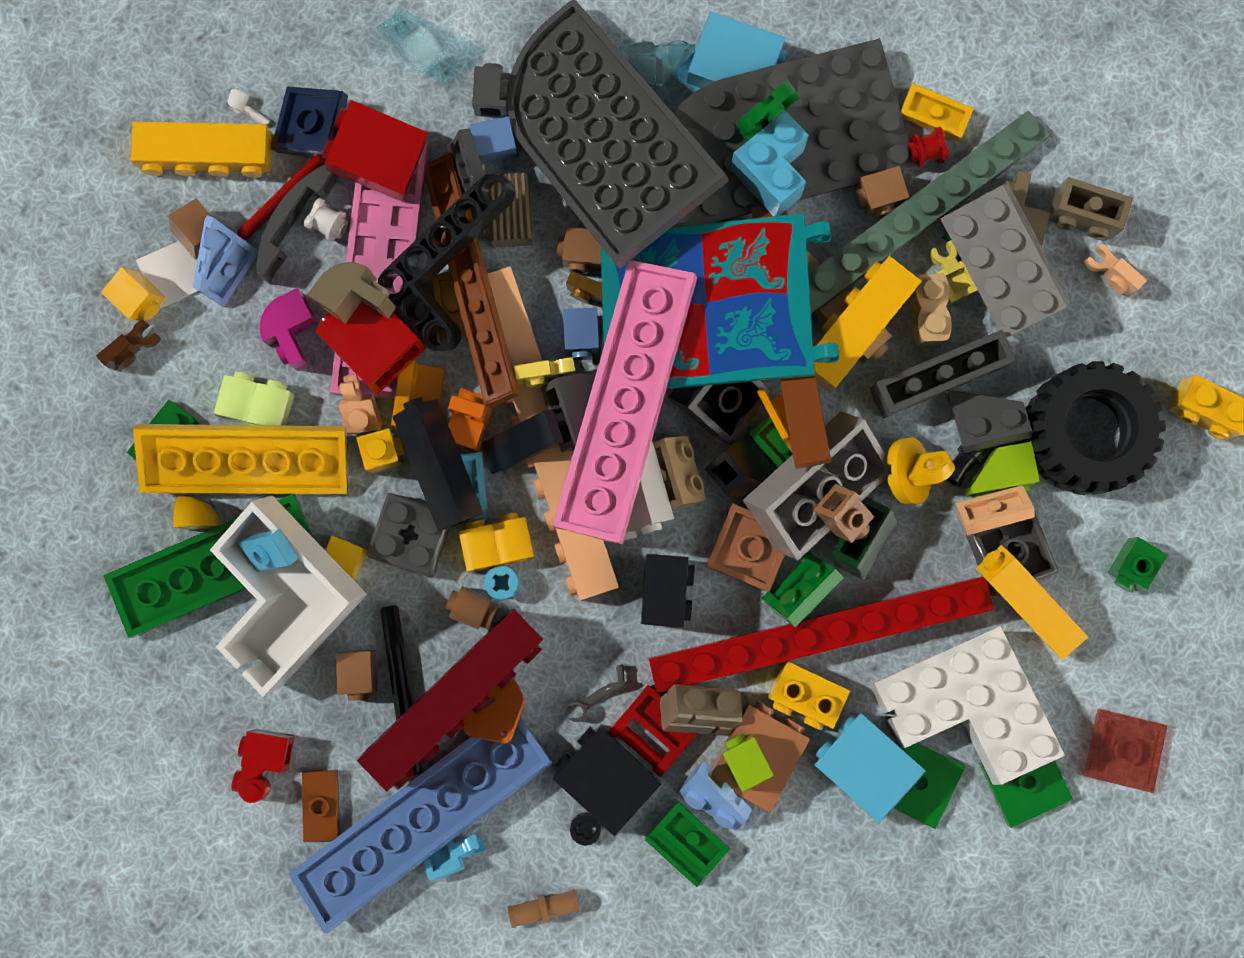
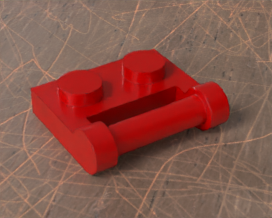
M647 685L608 732L614 738L620 737L654 767L652 771L661 777L697 733L663 731L660 712V698L662 696ZM633 718L669 749L664 756H661L627 726Z

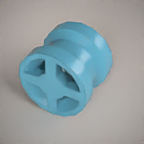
M501 565L493 567L485 576V590L495 599H509L519 590V576L510 567Z

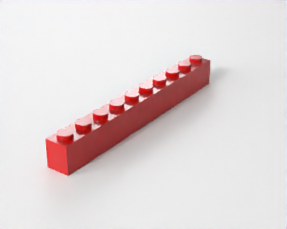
M983 576L804 619L796 627L787 623L649 657L648 660L655 689L659 693L669 690L674 684L692 685L992 611L994 607L987 580Z

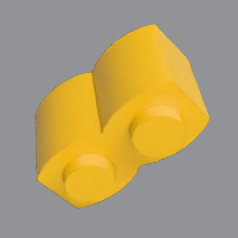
M510 513L499 516V522L486 525L485 520L466 523V529L458 531L466 571L472 573L500 565L504 566L535 559L526 517L519 518L518 513Z

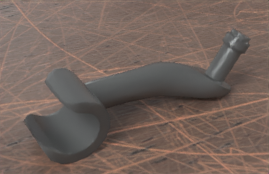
M617 665L616 667L618 682L610 683L600 688L581 702H571L568 706L579 705L583 709V714L578 718H569V720L572 722L582 721L589 708L624 689L628 685V681H625L624 665Z

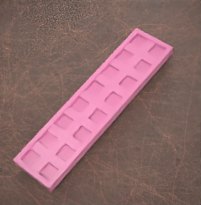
M428 137L403 202L355 182L346 262H355L368 267L377 278L376 282H378L380 274L418 238L425 183L424 171L429 148ZM400 276L396 277L393 283L396 293L400 292L403 287V280ZM394 310L393 313L408 327L405 321ZM336 352L334 354L330 393L342 395L339 385L344 383L343 377L356 373ZM398 376L378 395L359 377L363 395L373 394L375 399L395 401Z

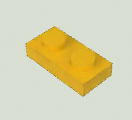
M912 83L902 105L901 114L904 120L933 132L935 127L941 126L945 137L959 142L974 108Z

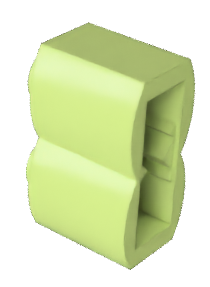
M236 371L234 377L224 375L214 415L246 425H287L294 399V394L287 390V384L269 379L267 384L254 382V376Z

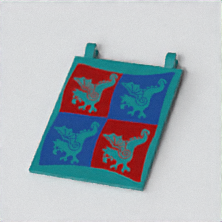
M800 213L673 227L631 259L632 261L692 272L697 276L666 389L815 376L814 362L835 363L839 360V350L836 343H824L813 346L807 242H829L831 240V230L828 222L820 221L806 226L805 214ZM601 247L603 339L605 345L628 262L619 269Z

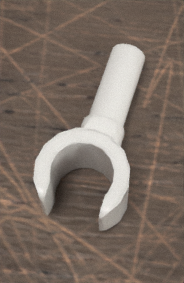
M235 89L230 91L227 102L233 112L245 114L260 124L269 125L271 120L251 107L246 106L249 99L247 94Z

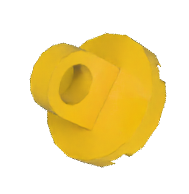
M913 437L895 440L889 447L886 457V463L891 465L892 474H887L888 484L896 499L904 505L924 503L929 496L931 484L946 480L955 470V465L947 452L936 451L926 453L920 441Z

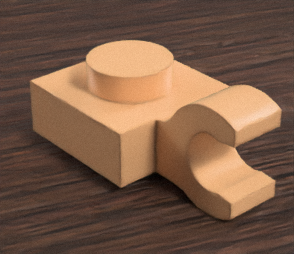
M1100 244L1095 249L1096 253L1101 256L1102 260L1100 263L1094 261L1090 256L1083 262L1084 266L1092 272H1105L1103 275L1109 279L1107 281L1109 287L1118 294L1130 296L1138 291L1147 281L1123 258L1118 260L1111 250L1103 244Z
M357 374L344 376V383L339 385L344 399L340 401L338 406L347 434L353 435L380 430L383 423L374 395H363Z

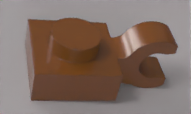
M141 320L133 326V329L126 336L121 334L99 352L96 357L104 366L114 371L118 368L121 370L135 361V354L141 350L139 347H154L160 342L161 338L154 333L149 338L144 339L143 332L150 325L148 322Z

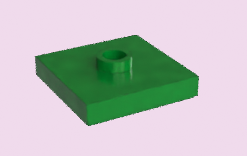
M915 743L909 747L902 748V750L926 772L894 808L936 829L965 767L919 743Z
M1055 760L1002 785H993L982 762L979 763L1002 815L1010 828L1073 800Z

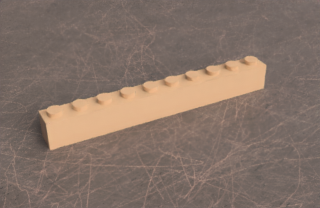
M511 266L488 273L515 373V365L540 362L542 358ZM518 384L520 395L506 401L507 404L514 403L517 415L512 416L514 426L547 410L541 387L525 388V384ZM557 445L526 460L528 468L533 466L536 468L539 479L533 480L539 500L546 498L550 511L544 512L549 531H557L560 543L554 546L560 564L566 562L568 564L571 575L565 577L570 594L571 596L578 595L579 600L582 601L618 589L619 586L603 540L557 529L552 526L573 456V450L561 453L560 447Z

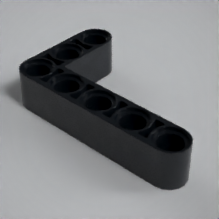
M485 174L404 250L378 278L377 283L391 293L388 298L395 305V311L430 350L450 351L455 349L461 341V331L424 286L514 201L516 192L513 183L498 174ZM500 182L502 193L497 199L492 200L490 196L491 187L495 183ZM475 206L477 210L476 219L468 223L465 216L466 211L470 207ZM449 229L452 233V240L448 246L444 247L441 237L444 231ZM425 253L427 265L424 269L420 270L417 266V260L420 254ZM400 276L403 280V287L400 292L396 293L393 283L396 277ZM421 301L425 306V312L419 319L415 314V306ZM440 327L445 328L447 332V338L443 344H440L436 338Z

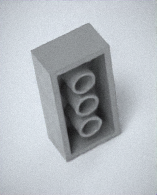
M1008 182L940 218L999 330H1003L1006 338L1068 308L1071 302Z
M840 411L825 425L831 463L796 469L792 455L743 499V502L775 550L798 561L830 531V528L813 509L835 484L855 491L860 496V501H862L888 477L887 474L892 473L891 465L886 463L887 456L863 418Z

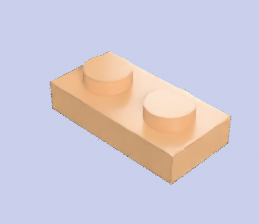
M1023 485L956 503L957 514L967 535L1035 517L1034 506Z

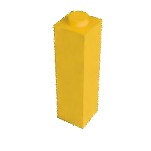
M1002 545L995 551L988 553L982 563L975 568L1061 660L1065 659L1088 638L1023 565Z

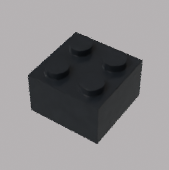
M761 381L674 388L668 397L708 433L731 446L763 405L757 390L763 387L768 396L772 391Z
M646 554L641 624L684 628V621H691L692 600H686L687 586L691 587L694 584L695 565H688L689 557Z

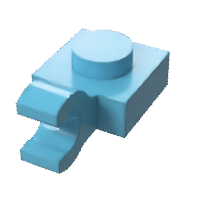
M474 834L459 842H456L454 838L423 861L429 881L436 882L465 869L462 858L474 856L485 851L481 837H477Z

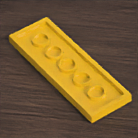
M136 424L133 428L139 493L347 494L346 426Z

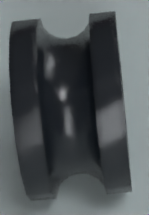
M585 812L575 816L571 822L570 834L576 843L587 846L595 843L599 838L601 824L590 813ZM586 819L587 824L595 825L596 830H591L593 836L585 838L583 833L577 834L576 827H580L579 821Z

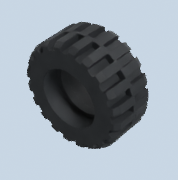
M1092 361L1087 365L1081 363L1053 376L1049 381L1043 383L1036 390L1037 395L1030 399L1026 407L1030 410L1028 419L1032 428V438L1023 439V442H1032L1036 463H1039L1042 467L1039 474L1045 480L1052 478L1056 481L1054 483L1055 487L1062 490L1072 489L1073 494L1085 495L1092 493L1096 495L1127 487L1128 484L1137 482L1144 477V470L1151 469L1157 461L1154 453L1162 451L1165 442L1159 438V433L1166 431V421L1159 420L1158 412L1164 410L1160 401L1154 403L1150 395L1155 392L1149 384L1142 386L1138 382L1141 376L1132 370L1125 374L1123 373L1124 367L1122 365L1112 363L1105 366L1103 361ZM1092 398L1102 402L1110 408L1118 421L1120 431L1118 445L1114 453L1104 460H1092L1083 456L1073 447L1066 431L1067 413L1070 406L1079 399Z

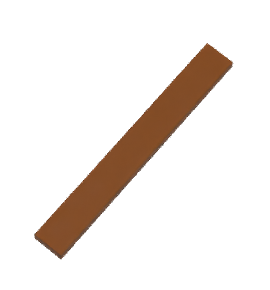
M450 152L425 165L424 176L436 220L464 194L454 156ZM469 208L465 216L467 222L471 223L473 218ZM449 229L444 231L441 237L444 247L448 246L452 240V233ZM476 237L448 263L484 404L492 408L519 396L520 392L479 240Z
M763 205L751 208L753 219L773 217ZM785 210V211H784L781 215H779V216L788 215L787 210ZM816 370L815 376L780 379L796 469L831 463Z

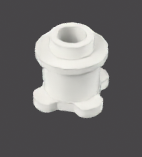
M318 198L304 221V227L308 228V231L311 233L318 231L324 234L326 240L332 242L336 238H342L348 228L346 212L341 210L337 212L329 208L325 200Z

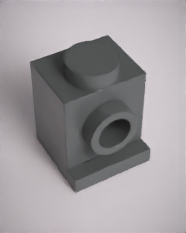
M487 63L483 67H474L472 106L475 116H508L506 100L508 97L509 80H504L502 65Z

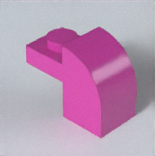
M298 288L271 301L265 308L260 320L262 341L269 347L279 343L280 345L275 347L280 360L284 365L289 364L296 371L309 364L294 335L318 324L305 295Z

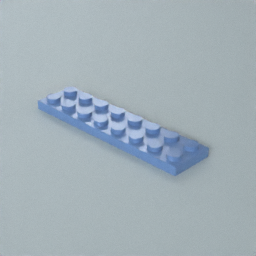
M521 716L514 735L508 743H498L470 737L291 871L289 876L322 932L329 933L554 763Z

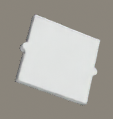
M180 241L136 260L142 275L166 297L159 305L160 309L199 292L193 288L197 260L190 255Z

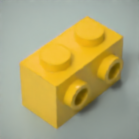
M1196 374L1180 381L1167 408L1168 411L1177 414V418L1187 424L1199 425L1207 429L1208 433L1217 439L1229 440L1244 435L1243 397Z
M785 661L781 665L767 698L774 701L772 708L791 716L793 710L805 715L804 723L822 731L824 725L834 729L850 690Z

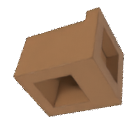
M837 484L830 489L813 509L836 536L851 543L867 535L870 529L868 523L874 518L860 501V496L855 491Z

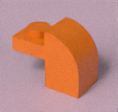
M460 388L458 396L452 395L448 406L452 413L448 425L457 447L479 452L492 408L485 406L482 394Z

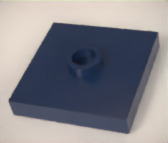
M287 86L271 149L282 154L322 158L328 139L334 140L339 128L335 127L336 118L340 109L346 108L348 95L339 90Z

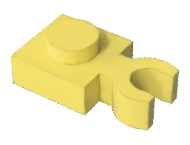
M952 240L948 241L945 245L949 256H940L936 248L930 251L931 261L942 268L936 274L944 273L948 280L950 289L948 305L978 292L963 261H957V250Z
M573 357L552 362L546 360L514 366L516 380L519 385L525 384V388L542 387L546 385L545 380L576 374Z

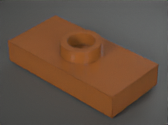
M338 770L302 772L303 842L333 841L340 836Z

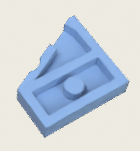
M207 215L204 220L193 288L224 307L258 256V250L215 218Z
M702 761L683 782L677 794L684 798V801L690 807L696 810H703L714 817L715 822L720 826L736 831L747 821L752 808L743 799L738 797L726 782H720L718 786L708 776L711 767Z

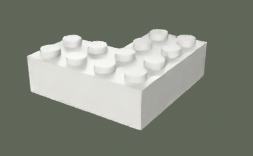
M273 496L252 501L210 549L257 599L254 605L220 641L216 648L236 669L258 658L262 660V662L245 670L242 674L262 697L282 687L367 595ZM276 529L281 530L297 554L298 559L289 566L256 571L238 542L249 535Z
M1001 626L870 685L882 713L885 714L894 710L896 717L890 718L886 722L897 745L901 749L962 722L993 785H1002L1065 756Z

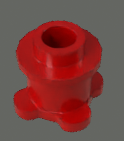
M941 126L935 127V131L928 135L920 137L917 134L912 135L911 142L907 143L911 149L912 163L916 162L918 167H923L925 162L937 160L938 164H941L949 157Z

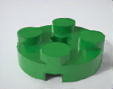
M789 80L785 81L774 89L770 96L762 102L760 101L736 123V128L749 141L776 119L779 114L794 105L801 98V95Z

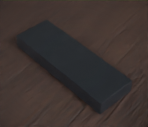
M550 409L542 411L482 442V446L491 474H496L564 441L554 411Z

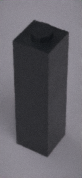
M419 397L404 403L403 407L405 410L392 417L438 532L484 514L439 400L435 399L424 402L423 398Z

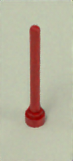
M312 157L238 229L237 235L243 240L249 239L272 216L284 196L301 179L320 166L325 165L326 159Z

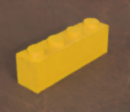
M132 121L130 161L142 170V173L153 176L162 175L163 170L175 171L176 174L181 176H195L196 171H208L209 175L216 177H227L229 172H241L243 176L258 178L262 176V173H272L273 150L271 146L274 134L267 124Z
M888 256L883 264L876 260L864 275L869 280L862 290H859L856 286L842 302L847 306L840 317L833 313L821 328L826 334L819 343L813 340V346L833 342L838 346L839 360L837 362H814L818 383L830 393L843 380L922 282L891 256Z

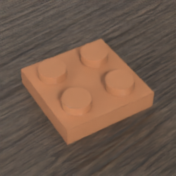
M732 503L706 563V567L769 593L785 554L774 549L749 510Z

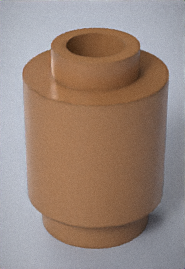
M461 586L459 592L452 590L445 609L451 611L449 618L478 630L480 627L488 630L499 604L491 602V597Z

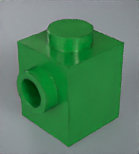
M1139 537L1127 538L1107 573L1115 577L1114 584L1125 591L1133 593L1134 590H1148L1168 555Z

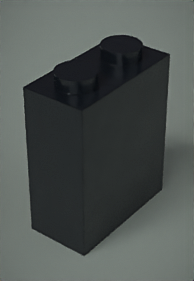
M599 725L596 730L590 726L577 740L581 745L572 756L566 752L553 766L558 771L554 775L553 780L615 837L662 783L658 777L602 725Z

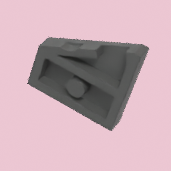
M959 391L948 392L950 406L964 453L1032 438V428L1023 402Z

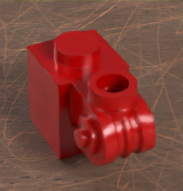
M258 729L247 731L246 736H242L239 743L238 756L242 757L240 765L242 768L241 771L236 770L231 786L232 791L238 792L240 797L248 803H255L266 798L270 793L271 784L263 774L265 771L283 773L289 770L295 736Z

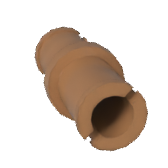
M575 889L548 897L541 894L537 895L538 899L507 906L512 928L541 920L544 924L550 922V918L580 911Z

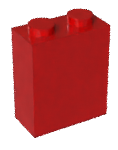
M350 100L348 108H341L336 118L335 127L339 128L335 139H328L323 150L322 158L326 159V170L403 202L426 145L428 132Z
M363 302L358 305L346 324L328 313L314 330L377 395L427 349L421 340L394 313L388 319Z

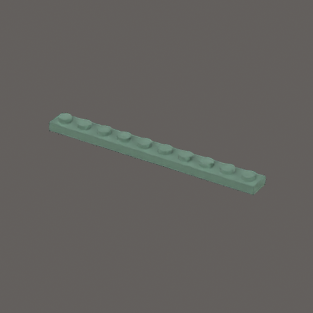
M1028 110L809 272L811 316L863 278L876 260L883 263L888 256L894 255L938 222L940 218L946 216L1045 142L1050 136L1048 131Z

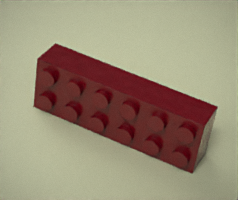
M515 609L510 610L359 756L357 762L386 792L393 786L399 790L413 776L414 771L411 768L419 760L426 764L440 750V746L437 743L445 735L451 739L465 726V721L462 718L471 710L477 714L491 700L487 694L496 685L501 689L504 688L517 675L513 669L521 661L528 664L542 651L538 644L544 639Z

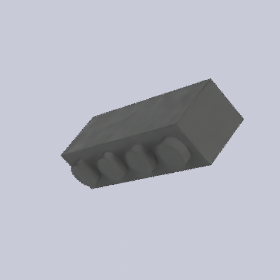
M999 330L882 379L870 387V391L884 419L1001 370L1015 362L1016 359L1003 330Z

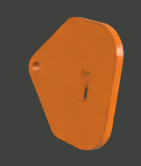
M514 678L504 688L501 689L496 685L487 694L491 700L495 698L496 701L482 708L477 714L471 710L462 718L465 721V726L462 729L469 737L498 743H508L511 741L525 704V697Z

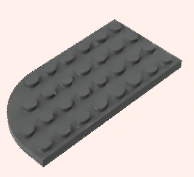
M576 0L569 1L546 20L522 48L511 72L507 97L508 115L515 136L619 269L729 181L722 169Z
M881 39L726 77L701 87L686 98L673 114L722 169L729 181L671 228L723 222L752 214L751 208L762 206L760 201L730 170L733 153L747 142L736 128V123L756 104L765 100L774 89L787 80L801 95V98L786 111L809 135L804 152L790 163L806 181L802 196L797 201L855 186L860 183L861 177L900 166L901 172L916 168L915 162L912 163L911 160L912 153L907 144L909 139Z

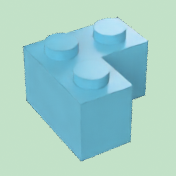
M786 110L733 153L730 167L734 175L773 216L781 215L799 200L806 184L804 178L790 163L804 152L809 135Z

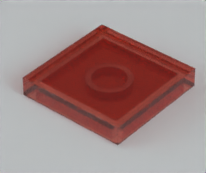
M1097 709L1083 776L1154 793L1167 725Z

